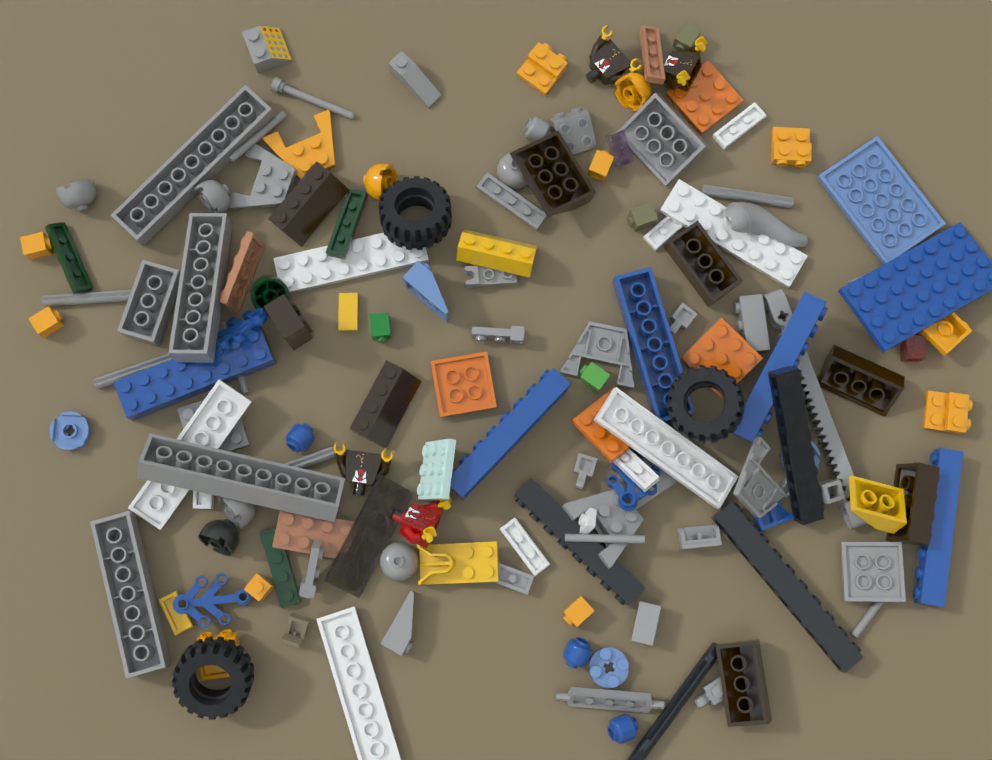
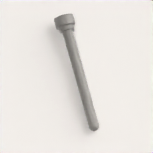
M275 77L271 84V91L275 93L285 92L324 109H329V111L346 118H355V113L287 86L283 79Z

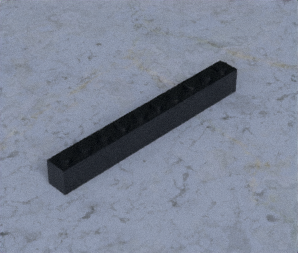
M733 502L725 505L711 517L712 520L719 526L722 532L837 669L844 673L849 671L863 658L860 654L861 649L855 642L851 643L847 638V632L833 622L835 618L832 614L822 609L820 600L807 591L808 586L804 581L798 580L795 577L794 569L789 564H784L781 560L782 555L768 545L769 540L762 533L759 534L755 529V523L750 518L746 519L742 514L744 512L743 509Z

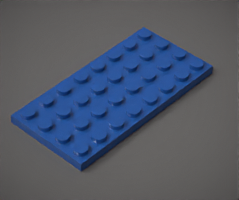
M959 222L840 288L838 292L882 353L991 292L992 262L962 223Z

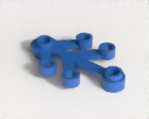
M262 308L254 312L248 310L242 314L245 321L237 319L236 316L229 318L226 321L228 328L218 331L216 342L220 349L228 347L230 345L229 339L232 337L236 343L245 340V333L255 325L261 326L267 321V311H264Z
M632 448V452L642 460L644 456ZM611 463V469L618 472L627 484L625 491L618 483L617 476L610 475L607 477V486L613 488L618 494V505L622 510H634L638 505V500L647 495L653 496L657 493L656 484L652 486L654 488L653 491L647 490L644 492L641 489L634 493L635 487L638 485L618 466L616 467L613 465L614 463ZM656 465L651 466L652 470L658 471L656 474L660 477L661 469ZM610 480H615L616 482H615V483H610L609 481H610ZM627 500L631 501L630 504H626L624 502Z
M220 573L202 598L193 599L199 590L208 584V579L201 575L196 578L195 584L187 594H180L175 597L173 609L179 614L188 613L198 621L200 627L207 628L211 624V619L208 616L201 615L194 608L203 606L218 619L221 625L226 626L231 622V616L223 613L214 605L232 602L248 605L252 600V596L244 589L239 590L236 594L214 596L221 586L228 582L227 575ZM225 576V582L219 583L218 578ZM200 578L205 579L204 585L198 584ZM242 593L247 594V599L244 601L240 600ZM182 600L186 601V606L184 608H181L179 606V603ZM223 616H228L227 623H222L221 618ZM203 618L208 619V624L205 626L201 624Z

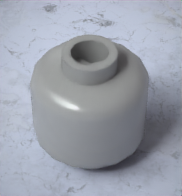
M537 116L533 119L529 118L523 129L525 137L532 142L552 133L550 131V123Z

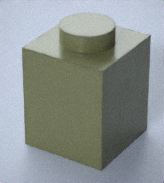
M685 21L675 37L672 47L676 51L690 49L699 38L701 29Z
M651 202L630 209L627 216L628 224L630 227H633L635 232L656 225L658 220Z

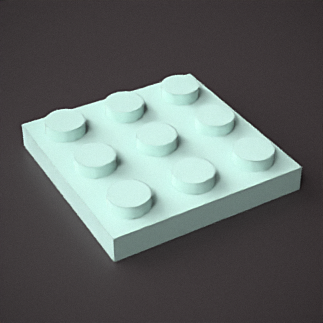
M455 439L425 442L422 449V455L424 456L423 464L420 466L419 471L421 479L417 487L418 500H449L456 446Z

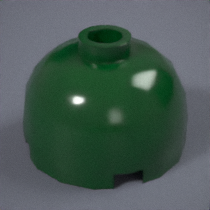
M272 275L258 278L250 289V299L256 309L262 308L266 311L264 306L283 294L289 299L287 285L281 279Z

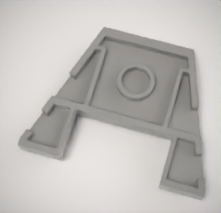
M254 144L246 151L245 157L249 160L261 162L250 196L232 192L228 208L231 211L261 206L263 208L276 207L291 192L297 170L262 147Z
M589 321L562 367L560 374L577 377L581 358L620 366L617 386L633 389L634 380L627 329Z
M758 436L754 438L733 494L755 517L762 518L778 505L777 502L780 499L789 496L786 475L778 485L760 466L761 461L771 448Z
M615 490L568 502L562 506L572 521L589 508L596 509V520L607 535H634L644 520L636 508L631 511H625L619 507V496ZM627 500L624 503L630 504L631 501ZM612 543L598 554L607 569L613 566L628 543Z

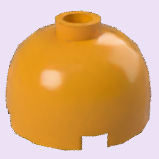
M631 72L625 74L615 82V86L617 85L615 95L626 109L629 106L633 109L631 111H638L651 97V85L649 82H645V77L640 73Z
M375 164L364 175L363 183L367 193L372 198L380 201L381 195L386 193L385 189L390 185L393 186V183L398 180L397 171L392 168L394 165Z

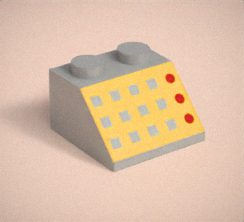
M257 26L242 32L258 73L292 62L280 28Z

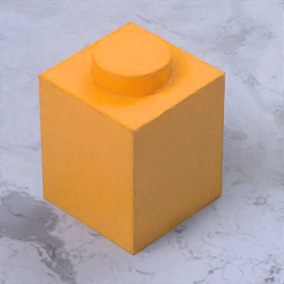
M597 150L587 176L605 182L614 156L608 151Z
M39 232L20 237L23 255L28 259L33 260L53 255L52 243L45 233Z
M49 306L28 318L38 335L44 338L64 327L61 321L63 319L61 313Z
M256 573L244 590L257 601L263 602L275 588V585L262 574Z
M579 596L563 611L565 614L563 619L570 627L573 624L575 627H578L594 610L582 596Z

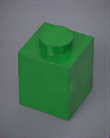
M389 313L369 314L373 341L376 340L377 343L387 342L388 339H392Z

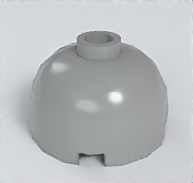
M511 152L505 154L499 160L496 168L498 180L512 190L525 188L528 184L512 159Z
M93 179L73 182L67 188L61 186L55 189L60 202L68 208H77V211L88 209V204L92 203L96 198V187Z
M206 180L194 187V191H199L200 193L197 196L209 213H225L230 206L228 194L231 192L225 184L221 185L215 180Z
M218 497L220 506L222 504L225 505L224 513L236 527L239 526V529H242L252 521L255 515L254 504Z
M395 542L383 550L380 557V567L389 579L405 581L416 573L419 567V557L411 545L404 542Z

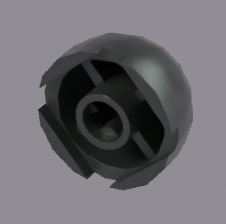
M228 519L208 522L198 535L199 540L205 546L210 544L215 547L213 551L226 556L233 555L239 543L238 531L234 527V523Z

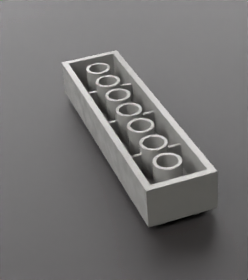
M227 213L189 214L168 352L175 362L214 363L222 304L219 302L220 293L225 285L233 223Z
M126 511L91 521L90 524L126 679L172 666L136 513Z

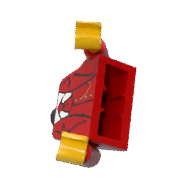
M449 495V500H439L431 504L420 505L412 503L407 512L396 509L392 520L401 523L400 535L405 537L410 544L417 543L424 548H428L429 543L433 541V537L437 536L436 529L440 522L441 509L443 507V509L448 510L451 507L452 499Z

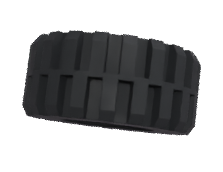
M414 176V178L405 177L402 181L397 180L393 183V186L390 185L385 189L386 193L381 195L378 208L382 231L391 243L395 242L396 246L400 248L404 246L407 250H412V248L423 250V247H433L434 243L438 244L442 241V237H446L449 232L448 229L451 228L452 224L451 201L445 188L440 187L438 182H431L429 178L424 177L422 179L420 176ZM412 206H422L432 211L429 216L417 221L407 220L400 216L403 210Z
M699 365L697 369L689 368L685 374L682 372L678 376L679 379L671 384L672 388L668 391L667 409L675 429L693 442L699 441L702 444H706V442L716 443L719 439L723 438L724 440L729 437L728 435L731 432L734 433L737 425L741 423L744 413V397L736 379L728 375L726 370H718L717 366L712 365L710 368L705 367V365ZM699 388H713L718 390L723 396L725 402L724 410L716 420L699 422L688 413V397Z
M211 636L206 637L204 642L202 639L194 642V645H189L174 669V677L172 679V687L175 688L173 693L175 698H180L178 703L181 707L186 706L188 713L193 714L194 712L198 714L197 717L203 719L206 716L209 717V720H215L216 716H220L222 719L227 717L228 713L234 714L238 711L239 707L245 704L254 681V665L250 663L251 657L249 653L244 654L245 649L241 645L237 647L234 645L235 641L231 639L228 642L224 640V637L218 636L217 639H213ZM206 665L218 666L230 675L232 685L222 690L209 689L199 682L195 671Z

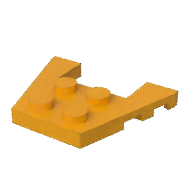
M329 109L314 115L321 133L285 148L278 131L263 137L265 144L282 161L297 170L296 176L300 180L316 161L327 170L336 167Z

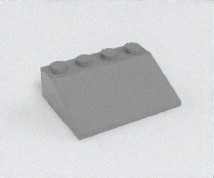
M656 92L616 132L665 186L692 165L710 147L661 94Z

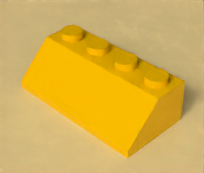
M465 229L461 234L458 244L456 261L530 278L538 246Z

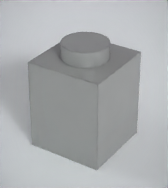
M827 479L818 482L821 487L820 497L823 504H830L845 499L840 480Z

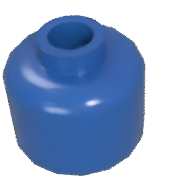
M305 423L303 425L295 424L286 435V445L296 453L305 452L315 439L312 427Z
M581 637L570 639L563 652V657L567 661L566 664L575 669L577 667H584L592 654L591 644Z
M628 714L611 719L609 726H607L609 737L612 741H616L619 744L635 739L639 729L636 719L631 718Z

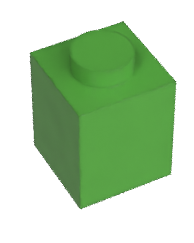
M592 361L589 366L585 364L579 372L581 374L579 380L596 393L600 391L610 377L609 373Z

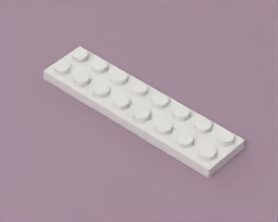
M679 179L661 207L660 213L677 221L685 228L699 221L717 247L787 289L791 286L808 257L806 254L764 234H748L747 232L740 233L732 230L730 219L728 217L722 218V213L727 207Z
M384 233L352 240L345 259L327 256L326 250L328 246L273 258L277 277L287 285L289 294L411 266L417 261L420 263L429 261L426 247H423V250H417V248L407 250L404 246L400 248L396 246L395 242L391 243Z
M219 379L177 440L219 449L252 401ZM147 480L128 509L159 530H162L189 490Z
M617 387L613 388L594 419L599 425L716 509H720L738 478L735 473Z
M354 606L316 619L358 760H402L356 607Z

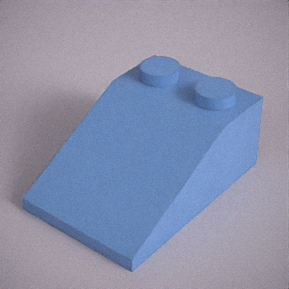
M417 261L402 277L404 286L448 323V309L431 272L432 269L425 262L421 264Z

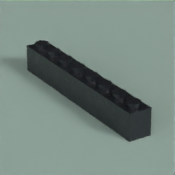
M787 366L769 371L768 376L794 521L801 525H806L824 519V505L820 497L821 487L817 479L818 469L814 461L815 451L811 444L812 433L807 420L809 415L805 408V393L801 385L802 374L798 368Z
M532 478L514 495L517 498L515 502L522 509L526 507L530 511L529 516L534 521L538 522L540 520L545 525L543 529L550 536L554 534L559 539L557 543L565 550L569 548L573 552L571 556L579 564L583 562L587 566L586 571L591 576H598L602 580L600 584L607 591L611 589L616 594L614 598L621 605H630L642 593L645 587L617 560L611 568L607 569L598 556L605 549L599 542H565V534H581L579 533L580 525L576 520L572 521L565 510Z

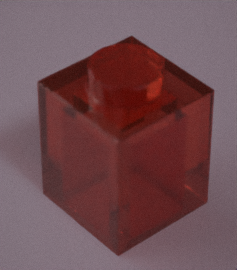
M916 334L900 343L901 362H921L926 359L925 336Z

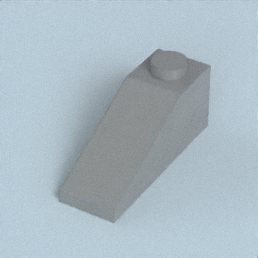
M402 51L388 63L390 73L428 108L442 97L418 66Z
M410 591L381 642L383 646L401 656L404 652L408 654L413 645L410 642L413 638L415 592Z

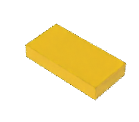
M339 293V331H358V293Z
M174 591L158 600L175 636L194 627L188 613L179 614L173 609V601L175 597L180 595L178 591ZM183 601L179 603L181 608L185 607Z

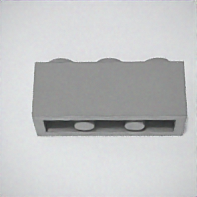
M762 294L739 296L736 302H734L735 314H738L739 320L736 323L737 331L759 354H765L770 350L763 296Z

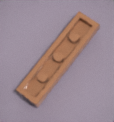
M641 25L639 32L645 82L663 85L665 72L659 28Z

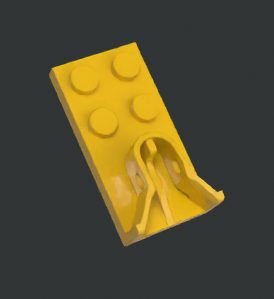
M497 541L428 545V548L417 544L420 554V580L418 585L499 582Z

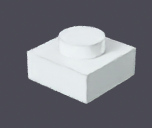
M589 508L584 514L580 515L578 521L580 525L579 533L588 534L595 528L596 509Z

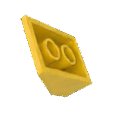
M852 475L849 476L851 512L875 529L893 534L907 524L904 489Z

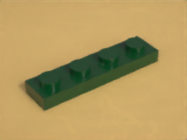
M349 189L326 250L327 256L340 259L346 258L368 197L367 192Z
M65 222L47 224L45 230L73 294L90 292L93 286Z
M275 527L260 532L280 606L285 608L300 603L301 599L287 551L272 547L276 531Z

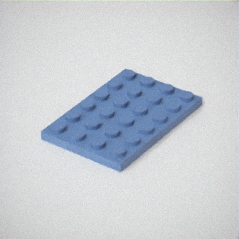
M878 136L817 177L883 265L902 255L946 224Z

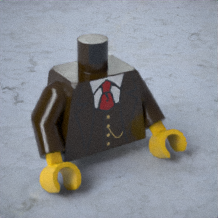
M609 25L602 28L603 35L599 36L589 56L591 71L586 74V78L590 83H594L599 79L604 85L609 83L615 84L623 75L643 69V65H639L636 68V63L640 61L639 59H633L630 62L611 39L607 40L608 37L614 35L613 29L610 34L606 33Z
M703 36L699 37L695 41V45L690 49L672 51L666 61L663 60L664 83L671 90L679 88L689 91L702 67L700 52L706 50L705 45L708 43Z
M344 441L342 448L337 446V442L334 444L337 466L341 476L348 483H354L353 495L364 496L366 485L375 486L376 483H380L389 473L391 459L395 454L394 450H392L391 455L386 454V448H384L381 454L348 450Z

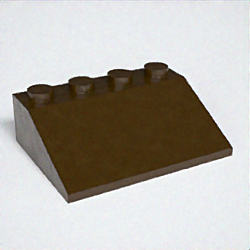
M555 131L510 153L547 217L577 209L591 202L596 194V191L559 131Z

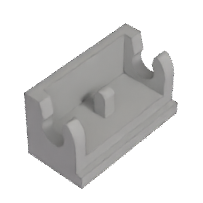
M717 524L677 528L680 550L722 545L720 529Z
M639 602L631 641L654 646L662 606Z

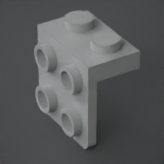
M576 107L571 109L570 113L564 114V112L554 114L553 118L549 119L550 126L555 131H559L573 155L596 147L597 144L590 114L586 109Z

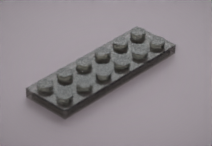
M379 475L324 581L360 598L380 560L383 550L386 548L399 523L392 520L395 510L398 509L405 512L414 492Z

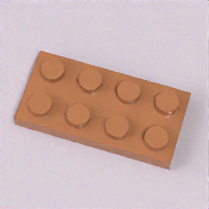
M248 231L241 239L240 250L234 257L233 268L228 273L226 286L220 293L219 302L235 314H239L266 246L254 233Z
M280 510L272 547L311 554L313 540H320V548L324 549L323 557L351 561L358 522L337 518L335 522H330Z

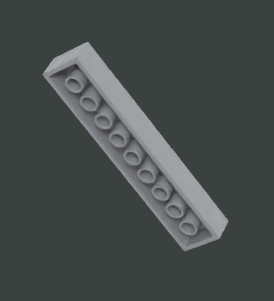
M244 85L123 202L111 216L142 246L147 244L199 193V191H194L195 186L206 180H212L230 162L228 156L275 117L272 108L249 87Z
M151 433L138 461L137 478L330 522H335L345 478Z

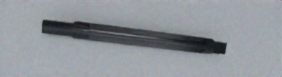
M713 642L627 760L646 759L717 661L716 643Z

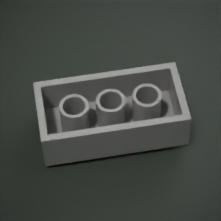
M142 260L117 332L125 337L160 347L177 298L181 272L174 268Z

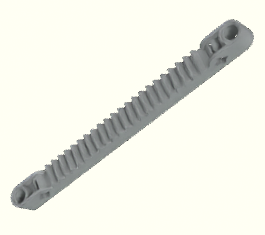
M782 289L762 295L764 309L773 328L781 331L778 338L781 337L792 316V311ZM806 351L804 356L800 355L798 357V360H800L798 369L802 374L801 385L805 393L804 401L808 403L805 405V408L810 409L808 415L813 416L810 423L816 424L812 428L813 430H818L815 437H821L818 444L824 445L821 452L827 453L823 457L824 459H829L826 466H832L829 473L835 474L832 479L841 481L845 499L839 500L838 504L845 523L849 529H854L868 523L851 512L850 501H847V497L850 496L849 476H854Z

